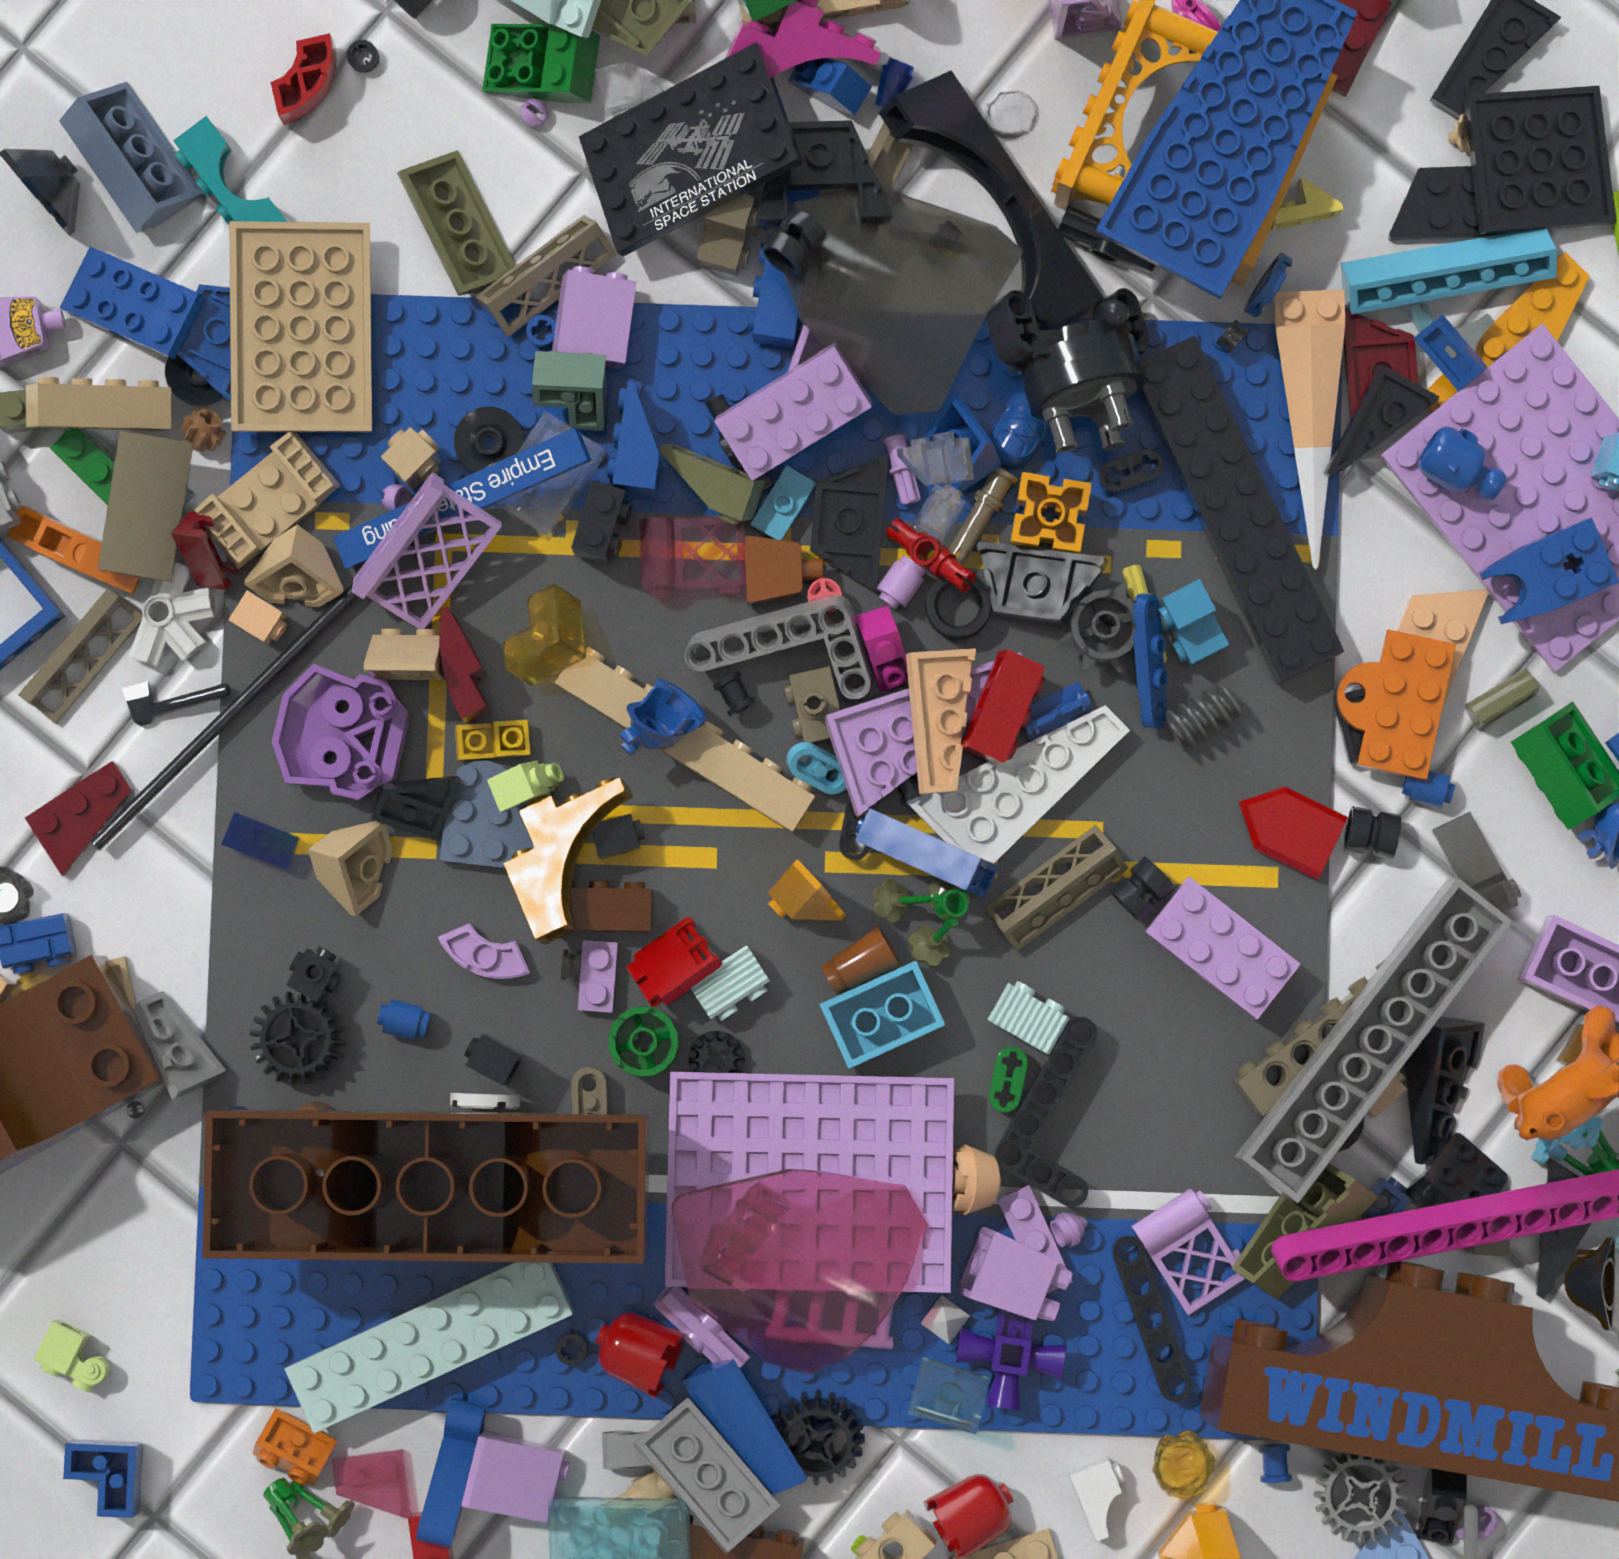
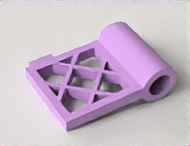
M1191 1188L1131 1226L1187 1315H1190L1245 1279L1237 1272L1225 1281L1211 1279L1215 1260L1229 1262L1233 1266L1241 1253L1238 1249L1230 1251L1206 1212L1212 1208L1206 1197L1200 1190L1194 1193ZM1208 1229L1214 1238L1211 1253L1192 1250L1195 1236ZM1188 1241L1187 1248L1179 1247ZM1218 1246L1225 1256L1216 1255ZM1172 1251L1186 1253L1181 1272L1167 1270L1161 1258ZM1191 1255L1210 1258L1206 1277L1187 1274ZM1172 1276L1180 1277L1178 1286ZM1186 1279L1204 1283L1201 1296L1191 1303H1188L1183 1295ZM1210 1284L1217 1285L1211 1290H1209Z

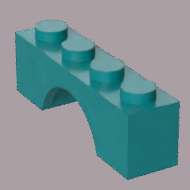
M207 116L173 140L179 148L174 154L186 170L191 167L196 170L200 177L195 182L207 197L212 194L215 195L221 203L216 209L227 224H229V221L287 222L269 197L259 200H247L234 195L227 189L224 180V167L232 150Z

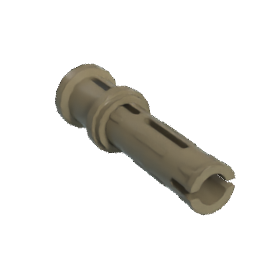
M1000 467L990 473L981 490H976L974 493V499L977 501L949 547V550L955 556L960 550L956 561L963 566L993 512H998L999 509H1002L1004 506L1002 500L1012 484H1016L1019 480Z

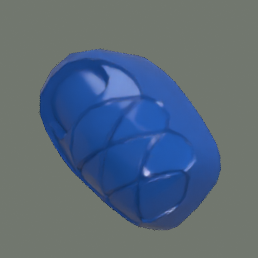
M1025 394L1017 397L1000 416L989 436L1001 464L1006 467L1025 466L1037 453L1050 425L1046 424L1045 420L1037 419L1031 415Z

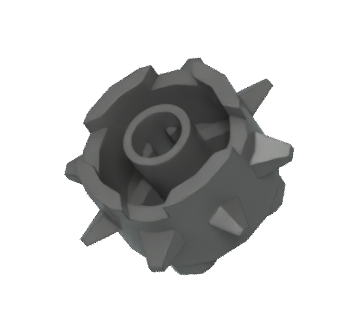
M1124 582L1113 592L1108 589L1099 591L1093 584L1086 593V597L1081 599L1068 617L1070 619L1069 632L1059 640L1060 645H1073L1077 652L1083 656L1082 669L1088 671L1096 662H1111L1118 672L1124 671V656L1128 654L1131 648H1134L1133 633L1136 631L1135 624H1133L1134 619H1132V616L1135 614L1132 613V609L1135 610V608L1133 607L1132 600L1126 598L1127 584ZM1104 618L1106 623L1111 621L1113 627L1109 630V635H1104L1103 631L1100 633L1097 631L1096 627L1100 623L1099 619Z

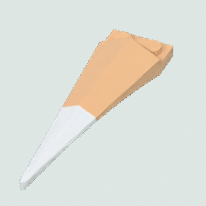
M1345 289L1277 292L1274 296L1275 330L1312 566L1315 570L1319 564L1328 476L1323 473L1331 457L1345 332Z

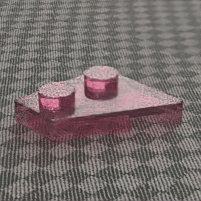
M403 1448L332 1459L336 1495L403 1518L410 1516L411 1505Z

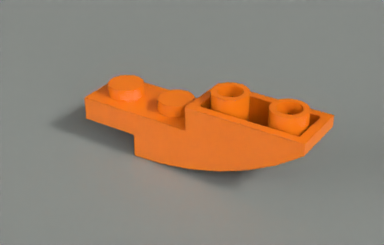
M21 505L22 509L17 512L22 523L10 528L7 537L75 570L135 594L141 578L104 573L98 570L101 540Z

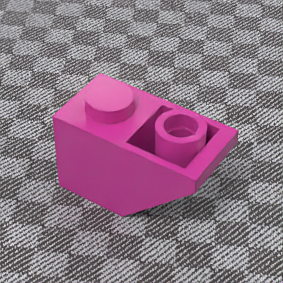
M887 605L855 616L879 691L884 692L907 684L906 655L889 606Z

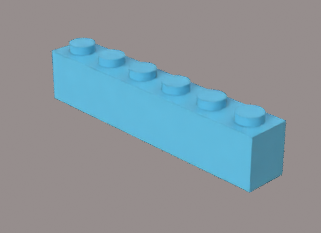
M1539 228L1342 262V290L1345 289V299L1351 314L1557 278L1556 247L1547 228Z

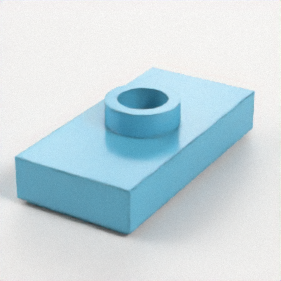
M786 465L750 525L772 539L783 540L814 490L816 483Z

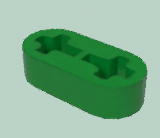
M1017 1047L1003 1048L995 1060L988 1100L990 1105L1000 1112H1010L1020 1102L1027 1070V1057ZM1010 1052L1017 1053L1016 1059L1021 1061V1066L1014 1067L1012 1077L1008 1078L1005 1077L1007 1065L1002 1064V1058L1009 1057ZM1005 1080L1010 1082L1009 1093L1014 1095L1013 1102H1007L1005 1107L999 1106L1000 1101L994 1098V1094L996 1091H1002Z

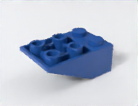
M628 379L627 389L620 388L618 409H620V415L623 416L622 422L615 423L612 443L615 444L614 448L617 449L616 458L610 457L607 478H609V483H612L615 488L625 490L627 495L657 499L662 462L634 381Z

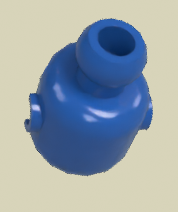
M1448 426L1438 429L1424 448L1418 462L1421 473L1428 478L1427 481L1437 484L1443 492L1447 489L1452 493L1462 494L1472 486L1478 490L1482 498L1494 500L1507 480L1506 474L1502 470L1489 468L1485 465L1487 460L1485 448L1478 443L1479 439L1475 434L1464 428H1461L1460 431Z

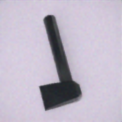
M149 681L122 688L133 721L139 726L151 724L157 716L231 695L230 686L227 683L153 703Z

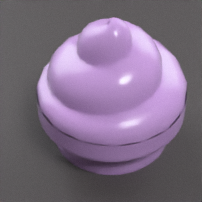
M1062 1212L1050 1222V1232L1058 1246L1073 1247L1080 1243L1088 1222L1083 1217H1078L1073 1213Z

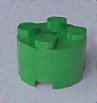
M648 1006L634 1007L620 1014L612 1024L608 1036L609 1053L615 1064L626 1073L638 1077L654 1076L666 1070L676 1059L680 1046L679 1031L673 1020L663 1011ZM646 1031V1036L652 1035L654 1040L653 1043L649 1044L650 1050L647 1052H643L642 1047L636 1048L635 1041L640 1039L639 1033Z

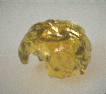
M1185 1430L1175 1437L1169 1434L1164 1435L1158 1441L1152 1472L1155 1474L1158 1486L1169 1497L1188 1499L1201 1495L1209 1487L1213 1478L1216 1459L1209 1450L1207 1443L1203 1442L1201 1437L1192 1430Z

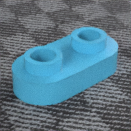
M810 742L798 743L789 750L786 762L791 773L796 778L827 794H838L846 789V784L835 755ZM808 755L805 760H799L800 757ZM835 770L832 775H826L828 771Z

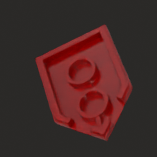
M1286 786L1238 802L1255 850L1318 880L1346 824L1347 816Z

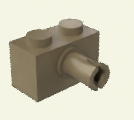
M830 666L789 675L790 684L784 685L788 706L794 704L796 706L798 718L792 719L796 740L803 738L804 742L813 744L830 741L831 739L823 716L840 711Z

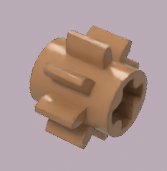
M209 409L193 410L191 416L186 415L180 427L181 430L186 432L183 438L185 442L193 444V450L198 452H205L208 449L213 451L216 445H221L226 435V431L220 429L223 424L221 417Z

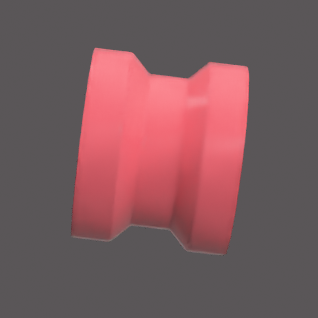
M829 578L818 579L810 585L807 601L831 595L842 596L840 586ZM832 608L827 610V616L833 614L838 609Z

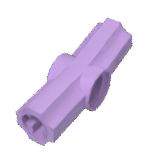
M666 1287L653 1303L680 1332L685 1333V1341L698 1353H703L712 1361L711 1363L734 1359L740 1368L750 1358V1355L724 1331L725 1327L705 1307L701 1308L681 1287Z

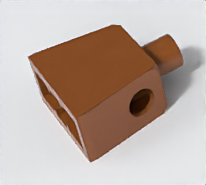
M745 536L747 606L802 596V580L823 578V558L802 559L801 543Z

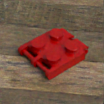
M691 917L683 919L633 955L635 960L626 967L651 1007H656L662 1002L667 1006L722 965L720 958L717 955H713L708 949L709 942L704 936H700L696 931V923ZM689 933L693 937V941H691L687 936ZM703 952L707 959L703 960L700 953Z

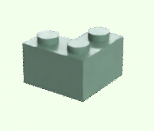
M536 351L532 379L533 406L568 408L569 429L579 428L582 430L604 431L607 406L606 355Z

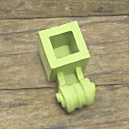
M536 760L519 764L487 779L499 811L503 812L519 808L539 796H550V793L555 791L559 783L564 780V774L557 763L553 762L546 765L543 763L539 765Z
M60 1319L52 1321L34 1358L35 1361L42 1364L40 1367L42 1371L55 1377H59L61 1373L74 1378L71 1383L73 1386L89 1393L95 1384L107 1378L110 1371L109 1363L104 1357L94 1356L87 1360L83 1358L82 1350L90 1334Z

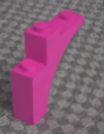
M797 0L783 8L774 32H770V25L763 21L756 20L753 22L750 20V22L741 19L725 58L758 42L764 49L772 75L775 77L797 64L820 58H851L877 65L882 52L879 47L875 46L877 41L867 35L857 33V36L853 37L843 32L844 26L828 19L825 20L824 24L820 23L823 10L817 6L818 0Z

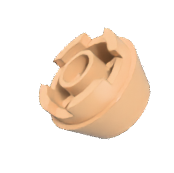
M966 1144L960 1148H953L952 1211H958L960 1215H967L992 1206L997 1199L1001 1185V1176L996 1158Z

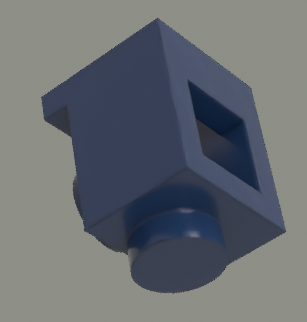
M1392 1176L1388 1180L1379 1177L1369 1190L1378 1197L1385 1195L1388 1198V1205L1385 1208H1379L1375 1201L1361 1217L1369 1219L1402 1212L1411 1201L1404 1195L1408 1189Z

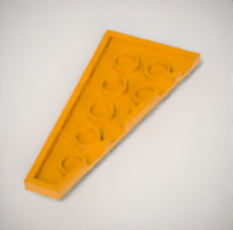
M1564 252L1557 259V278L1535 281L1487 329L1477 343L1476 354L1489 367L1541 324H1544L1556 341H1558L1590 275ZM1444 374L1427 389L1440 396L1438 401L1427 407V409L1432 413L1458 392Z

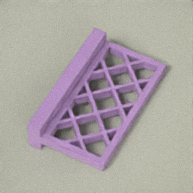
M432 472L353 579L352 592L362 599L366 596L416 628L425 629L502 527V522L445 486L444 479ZM444 498L458 506L459 516L439 517L438 506ZM463 509H464L465 511H467L468 513H470V514H465V515H464ZM434 513L435 519H434V520H429V518H430V517L432 516V514ZM480 520L490 526L484 535L469 537L466 522ZM461 523L464 538L444 541L441 526ZM437 527L440 542L420 545L418 533L421 529ZM414 540L415 546L409 547V545ZM472 544H477V545L474 547V549L471 550V545H472ZM466 545L468 557L463 562L449 564L446 548ZM441 549L444 565L425 567L422 552ZM417 553L420 568L400 571L398 563L400 557ZM394 567V568H395V572H394V573H389V572L391 571V569ZM457 570L455 574L452 576L451 571ZM446 572L448 580L446 586L429 590L426 575ZM422 576L424 591L405 594L402 579ZM397 580L400 595L386 597L377 591V588L382 582ZM431 597H437L432 603ZM426 598L428 610L420 618L408 610L407 601Z

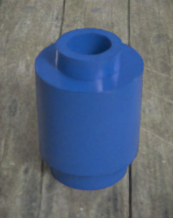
M1429 769L1426 781L1406 777L1401 794L1409 796L1411 801L1441 809L1443 803H1451L1456 784L1449 783L1450 775Z
M390 999L389 1005H381L377 1024L383 1026L382 1033L413 1041L415 1037L424 1039L431 1012L424 1011L423 1006Z

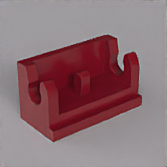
M190 511L171 534L196 585L227 590L231 582L223 574L227 572L237 574V568L233 563L222 562L207 532L205 525L214 527L213 519L210 516L197 514L196 511Z

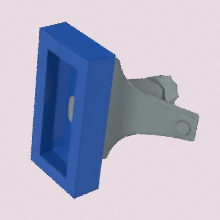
M1487 313L1468 325L1453 327L1446 317L1441 314L1413 339L1457 391H1460L1487 368L1475 351L1477 343L1494 323V320Z

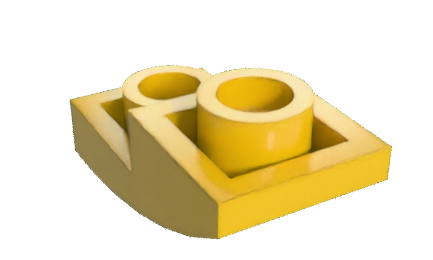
M528 720L497 721L455 726L457 761L530 755Z

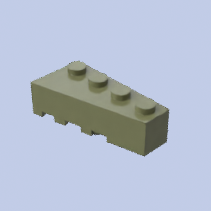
M1328 1163L1299 1203L1290 1202L1280 1195L1231 1269L1277 1300L1295 1281H1289L1282 1275L1271 1253L1273 1243L1284 1235L1354 1222L1379 1197L1356 1179Z

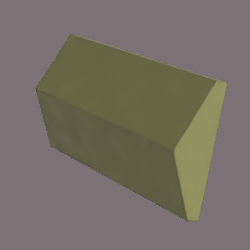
M458 150L405 168L397 173L458 296L482 292L515 267Z

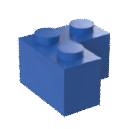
M72 1439L65 1443L63 1479L99 1481L97 1516L133 1518L140 1512L143 1442Z

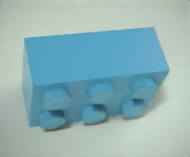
M917 961L819 1004L848 1069L945 1025Z

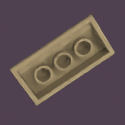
M126 431L119 432L98 570L104 573L172 582L178 546L171 533L182 521L193 444Z

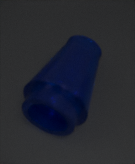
M889 57L887 64H882L874 104L884 108L895 95L906 91L914 79V76H912L914 67Z

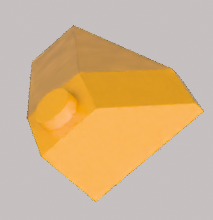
M798 859L768 892V895L772 898L768 905L781 918L788 915L792 920L842 921L847 917L826 889Z
M1216 1502L1195 1505L1196 1510L1188 1511L1158 1550L1159 1559H1241L1227 1512L1223 1507L1217 1508Z

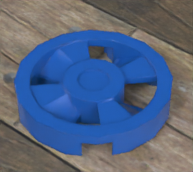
M1281 252L1272 261L1251 293L1244 312L1254 318L1261 315L1264 305H1269L1287 277L1285 269L1292 266L1293 261L1291 257Z

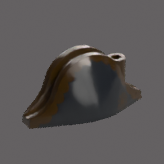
M1607 1237L1597 1250H1577V1260L1568 1268L1565 1274L1564 1285L1571 1302L1591 1312L1601 1323L1604 1330L1613 1331L1615 1238Z

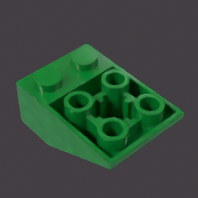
M492 24L482 91L561 103H591L600 35L591 31L589 38L580 37L551 24Z

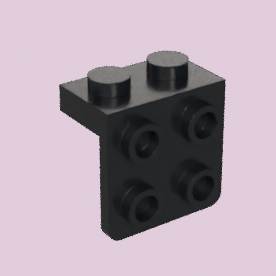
M1455 1133L1428 1169L1408 1185V1190L1405 1193L1413 1199L1417 1206L1425 1208L1499 1193L1508 1181V1175L1463 1134Z

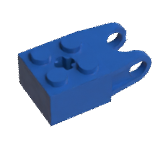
M1592 517L1525 544L1479 572L1482 580L1502 575L1512 578L1518 585V601L1512 608L1498 617L1500 624L1559 609L1619 583ZM1566 556L1574 562L1573 571L1571 569L1565 570L1563 563L1568 561Z

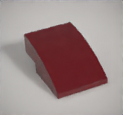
M449 607L441 610L439 626V647L443 673L452 702L461 720L466 724H471L492 712L475 682L486 676L487 673L456 616Z

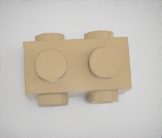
M411 427L405 432L401 429L393 435L387 443L390 448L381 456L386 465L412 491L422 481L425 482L432 472L437 475L440 471L438 465L442 462L437 455V452L440 450L437 443L423 429L417 434Z

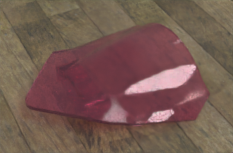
M786 1169L696 1189L678 1195L672 1203L674 1225L691 1303L713 1318L764 1362L812 1374L825 1365L836 1363L847 1357L860 1347L878 1328L905 1285L914 1264L919 1244L928 1226L905 1185L818 1170Z

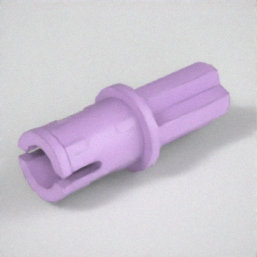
M900 434L884 439V444L886 445L892 468L889 470V474L894 476L900 503L902 505H910L920 501V494L913 471L916 468V464L911 463L905 434Z

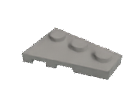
M164 991L139 1001L134 1007V1013L172 1100L220 1079L226 1072V1069Z

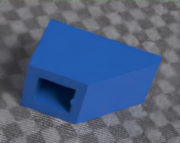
M820 58L797 64L788 80L792 85L831 108L852 115L857 113L872 88V85L849 65L828 58Z

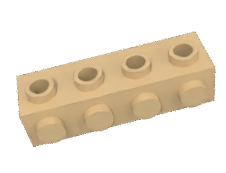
M38 377V383L26 385V427L171 429V387H159V381L139 380L138 386H126V380L105 379V385H93V379L72 378L71 384H59L58 377Z

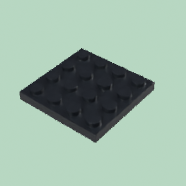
M1600 86L1470 94L1463 98L1480 234L1515 232L1539 228L1557 229L1609 225L1616 222Z

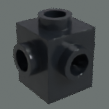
M318 946L316 951L307 948L304 953L299 951L289 967V970L293 973L286 985L311 1000L321 1003L327 991L332 994L340 983L342 975L338 972L342 966L334 962L337 956L320 946ZM317 966L319 968L320 973L319 976L314 979L312 976V970L314 967Z

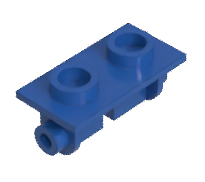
M1079 681L1030 704L1029 708L1032 709V713L1024 727L1030 742L1093 711L1090 705L1091 701L1086 691H1083Z

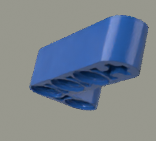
M451 1398L445 1419L443 1439L421 1514L416 1540L447 1548L452 1547L463 1508L461 1504L478 1436L484 1430L486 1406Z

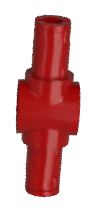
M897 518L891 523L899 531L897 532L888 527L886 531L887 537L905 548L907 555L917 565L939 578L944 577L961 592H966L970 589L971 586L964 582L963 579L966 578L971 583H974L976 574L956 561L955 555L951 553L948 547L924 532L918 533L901 518ZM935 549L933 557L927 560L929 553Z

